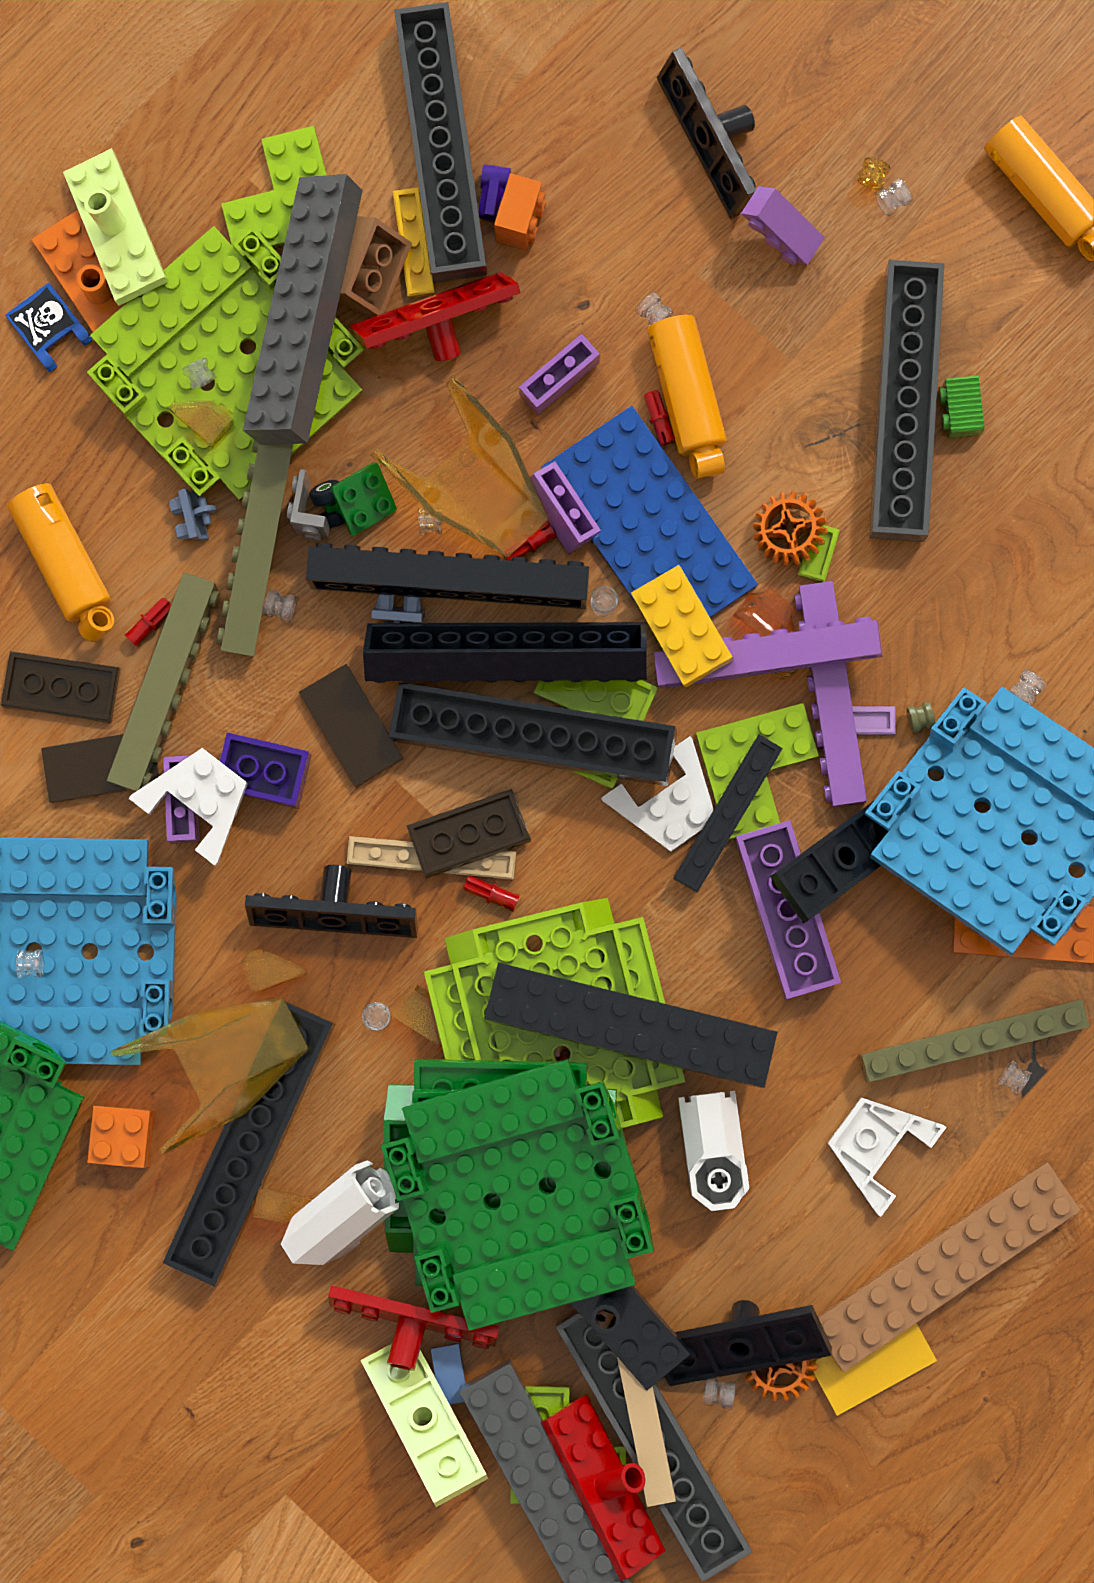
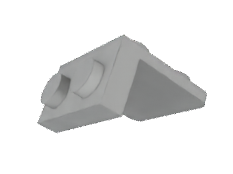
M300 469L299 476L295 475L293 478L292 492H295L294 503L290 502L288 505L287 519H290V525H292L295 533L305 535L304 538L307 540L320 542L321 538L329 539L330 527L326 517L305 513L311 480L307 471Z

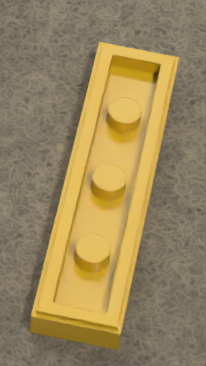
M419 187L393 191L398 232L412 242L403 265L408 299L435 295Z

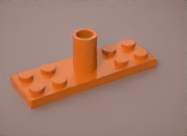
M78 210L32 239L92 332L126 304L118 306L115 302Z
M1087 906L1069 931L1055 946L1032 931L1012 955V958L1094 964V907ZM954 917L952 953L1011 957Z

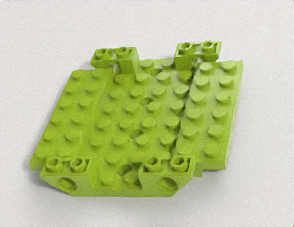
M253 225L235 240L232 245L213 226L164 269L168 280L167 283L128 301L90 335L107 355L87 371L88 375L199 497L218 480L223 482L239 501L243 499L244 491L250 492L252 481L247 480L249 464H255L257 453L252 452L254 439L243 431V426L281 262V256ZM336 317L309 439L363 392L360 386L343 368L362 353L364 348ZM246 340L253 341L256 344L255 351L249 355L242 353L240 350L241 344ZM204 377H211L215 380V386L210 391H204L199 387L200 380ZM163 413H169L174 417V422L170 427L165 428L159 425L158 419ZM293 444L291 455L303 444Z
M603 898L472 929L444 938L451 965L424 971L445 1060L558 1062L554 1058V1050L558 1046H565L570 1051V1062L587 1063V1086L603 1081L607 1089H617V1114L622 1128L664 1117L657 1089L684 1083L685 1078L681 1068L484 1020L498 963L665 1004L643 917L614 923L608 898ZM530 936H538L542 940V948L539 951L532 952L526 947V940Z

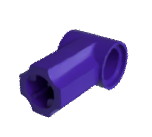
M483 165L480 184L482 192L478 212L479 218L495 222L511 168Z

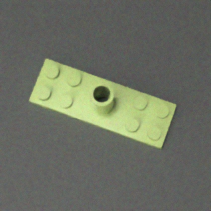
M111 148L64 171V176L118 306L167 283V277L113 149Z
M390 1344L362 1359L361 1362L433 1503L438 1507L487 1480L488 1477L421 1350L415 1371H409L387 1364L392 1345Z

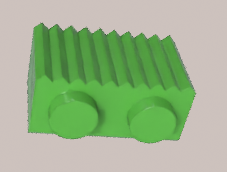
M979 376L945 379L942 384L943 387H939L938 390L940 404L945 403L946 414H942L941 417L943 431L948 430V438L981 435L985 430Z

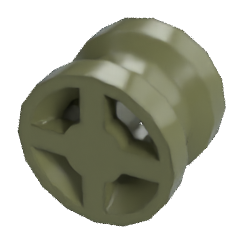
M929 701L924 702L920 707H906L909 726L913 734L919 733L923 728L931 730L935 724V717Z

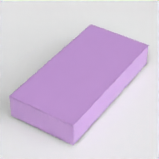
M852 706L857 735L896 734L895 706Z

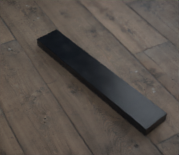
M758 734L673 878L675 881L698 893L782 751V747Z

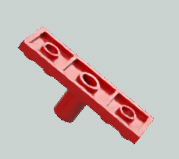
M500 271L349 325L352 336L366 349L381 348L389 340L406 339L411 336L412 332L426 328L434 359L436 361H446L461 354L452 322L453 317L470 311L481 312L488 308L487 305L495 302L505 303L511 301L514 295L521 292L518 282Z
M333 1285L330 1287L328 1295L329 1304L334 1307L335 1312L350 1315L351 1311L361 1313V1318L369 1321L378 1322V1318L397 1322L387 1364L390 1366L415 1371L425 1329L445 1334L444 1338L450 1341L461 1342V1339L473 1341V1346L482 1349H489V1345L494 1347L496 1345L499 1332L498 1326L488 1325L469 1331L466 1319L438 1311L431 1313L430 1309Z
M588 1395L580 1396L541 1421L620 1581L628 1579L663 1554L666 1550L637 1495L645 1486L646 1478L644 1471L635 1463L622 1465Z

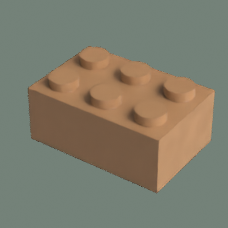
M357 216L339 302L361 316L374 317L385 313L412 242L376 217Z

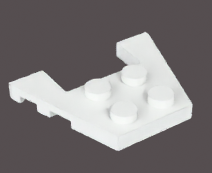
M690 736L676 745L673 753V758L685 775L646 803L638 807L622 784L601 797L603 803L637 826L642 832L669 852H672L699 833L714 810L693 739Z
M201 748L133 793L129 799L150 815L166 794L170 792L213 826L195 851L217 866L248 783Z
M860 1098L827 1144L873 1210L881 1217L896 1196L873 1179L875 1173L906 1131L932 1148L946 1127L942 1124Z

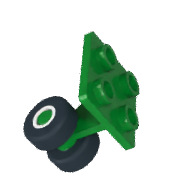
M376 462L370 463L340 482L337 480L322 482L312 488L309 493L315 506L324 507L325 512L320 513L319 516L326 517L330 528L345 523L349 533L353 536L397 510L379 464Z

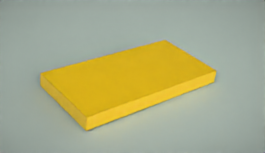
M915 1323L845 1372L840 1369L832 1355L818 1358L811 1363L818 1365V1370L813 1371L835 1414L838 1416L933 1364L937 1360L920 1328Z

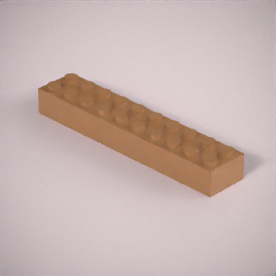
M1049 1163L1040 1164L818 1315L832 1346L831 1355L843 1372L847 1371L1080 1212V1208Z

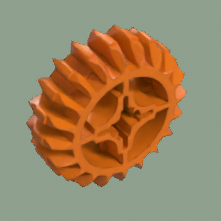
M795 491L790 493V499H787L784 492L780 493L781 500L776 501L771 496L769 498L772 503L770 507L765 503L761 505L765 513L759 512L755 514V517L761 522H756L752 525L754 530L759 531L753 534L754 540L760 541L757 544L758 550H765L763 555L766 559L773 556L775 564H778L783 558L785 566L790 565L791 559L798 566L801 563L799 558L804 556L807 562L810 561L811 558L808 552L812 551L817 555L819 550L815 545L825 544V540L819 537V535L828 534L827 528L820 527L827 523L826 517H820L824 512L821 507L815 508L817 502L814 499L807 502V495L804 493L798 500ZM790 509L801 510L807 513L811 519H796L792 516ZM781 512L782 518L780 522L773 525L772 529H769L773 518ZM788 519L790 520L791 524H793L794 528H796L793 529V540L791 539L787 531L784 530L787 529L786 526L789 525ZM812 528L808 539L799 546V537ZM774 537L776 539H785L788 541L790 549L779 548L771 543L769 539Z
M810 1360L802 1361V1368L797 1366V1363H790L786 1366L782 1365L775 1374L776 1367H769L767 1379L763 1377L759 1370H754L745 1377V1381L748 1382L755 1379L756 1383L751 1389L756 1391L762 1386L764 1389L761 1397L763 1398L768 1395L769 1391H772V1401L778 1400L779 1393H782L784 1401H788L789 1391L797 1398L800 1396L798 1386L804 1391L809 1389L804 1379L813 1382L815 1376L808 1371L818 1370V1365L810 1363ZM780 1373L799 1376L797 1380L790 1384H774Z

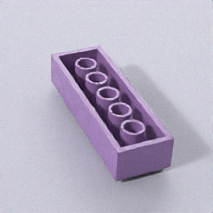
M785 821L736 836L734 839L784 1000L841 983L820 913L807 922L802 923L770 877L801 854L791 821Z

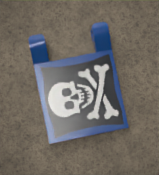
M49 282L5 314L48 372L56 369L57 364L48 354L47 350L72 331L84 346L92 342L88 332Z

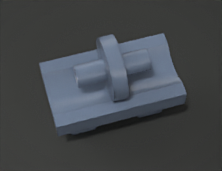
M186 488L179 490V496L169 501L173 515L179 516L184 514L185 523L176 525L177 538L180 540H208L209 535L206 526L212 524L210 515L217 512L216 506L207 505L206 498H199L194 491H188Z
M380 592L376 606L372 609V618L394 620V622L384 621V623H405L402 621L422 622V618H425V609H422L421 596L416 594H406L404 596L403 608L394 607L395 593Z

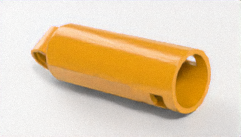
M1020 115L1014 118L988 141L984 147L985 152L1068 247L1077 244L1081 254L1089 261L1094 262V199L1023 116Z
M678 315L660 320L647 328L678 452L682 456L689 457L691 472L695 479L723 474L725 463L720 448L726 444L727 439L695 316Z
M45 483L19 493L8 502L7 508L65 619L68 622L80 621L78 626L79 632L87 641L96 642L101 640L114 624L113 614L106 608L111 601V597L51 484Z

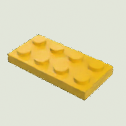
M680 565L631 592L685 688L734 660Z

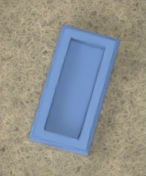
M459 1343L431 1348L435 1378L449 1405L464 1402L459 1393L460 1386L466 1384Z

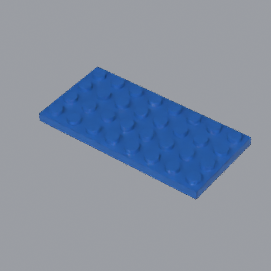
M630 406L541 466L542 469L553 462L557 463L601 530L591 541L636 605L637 603L631 592L680 565L710 618L758 586L756 580L633 406Z

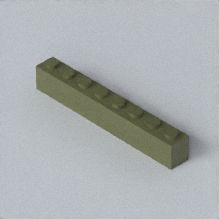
M255 440L253 442L252 452L257 453L255 464H249L247 480L252 481L250 492L244 491L242 507L247 508L245 519L239 518L236 534L242 535L240 546L234 545L231 562H235L237 565L235 574L229 573L226 588L227 590H232L230 601L224 600L221 617H226L227 619L225 629L219 628L216 644L222 645L221 651L254 657L293 444H259Z
M183 572L107 778L110 784L136 792L153 781L154 775L150 773L153 763L158 764L161 759L163 748L160 746L163 738H167L171 732L173 722L170 719L173 711L177 712L181 705L182 696L179 694L182 686H187L190 680L192 670L189 667L192 659L196 660L200 653L201 644L198 642L201 634H206L211 621V618H208L211 607L215 608L219 601L220 592H217L218 587L214 582Z
M1081 999L859 1054L865 1082H872L1090 1026L1084 1003Z

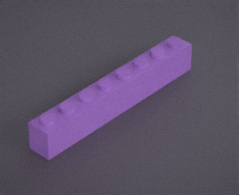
M833 581L799 586V594H794L796 610H802L803 621L798 622L799 627L816 625V629L825 628L827 623L839 621ZM846 663L811 667V676H807L809 693L814 692L816 703H811L813 720L818 719L820 730L815 731L817 747H823L824 758H819L821 774H827L828 785L824 786L826 802H831L832 808L865 804L867 799Z
M861 617L855 619L853 624L844 625L843 621H834L827 623V627L816 629V625H806L799 627L798 632L788 633V629L771 631L770 636L760 637V633L743 635V640L733 641L732 637H724L722 640L734 660L693 684L883 657L879 623L877 620L872 621V617ZM661 647L660 652H654L658 686L662 689L684 686L663 648Z

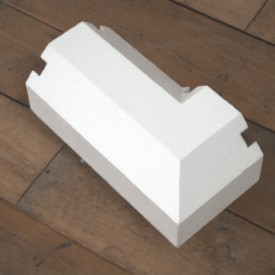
M735 1090L728 1091L729 1097H725V1092L689 1096V1102H685L684 1097L678 1098L690 1193L711 1211L735 1208L749 1190Z
M368 1160L356 1164L292 1217L281 1242V1246L293 1264L324 1265L341 1258L358 1246L364 1236L398 1210L399 1203L395 1204L396 1195L387 1171L382 1168L378 1170L371 1168L373 1163Z

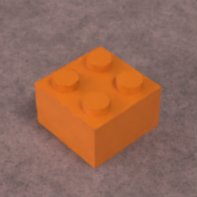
M510 173L494 224L496 242L526 251L528 250L529 243L535 242L538 233L537 217H543L546 207V193L542 192V182Z
M101 1105L93 1106L87 1163L137 1168L149 1167L155 1110Z

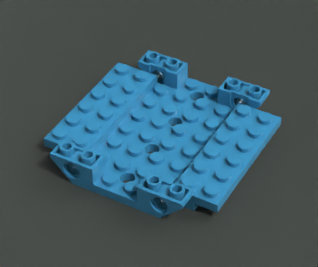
M963 687L931 728L929 738L902 772L897 771L865 812L867 817L886 830H889L871 853L870 858L1011 957L1032 931L1055 946L1069 931L1094 897V748L1004 687L999 689L987 706V702ZM939 770L943 774V779L933 781L928 777V772ZM979 801L986 802L990 810L986 813H980L976 811L974 804ZM1025 833H1030L1035 836L1037 842L1034 845H1026L1022 842L1021 836ZM1079 866L1083 869L1084 875L1080 878L1072 877L1069 874L1068 868Z
M0 837V1021L50 1045L66 1061V1064L142 1065L143 1037L169 1036L174 1009L177 894L173 867H148L149 840ZM33 943H38L42 947V953L36 959H32L28 955V947ZM88 944H94L98 948V954L92 960L86 959L83 954V950ZM148 944L152 946L154 955L150 960L144 961L139 956V950L143 945Z

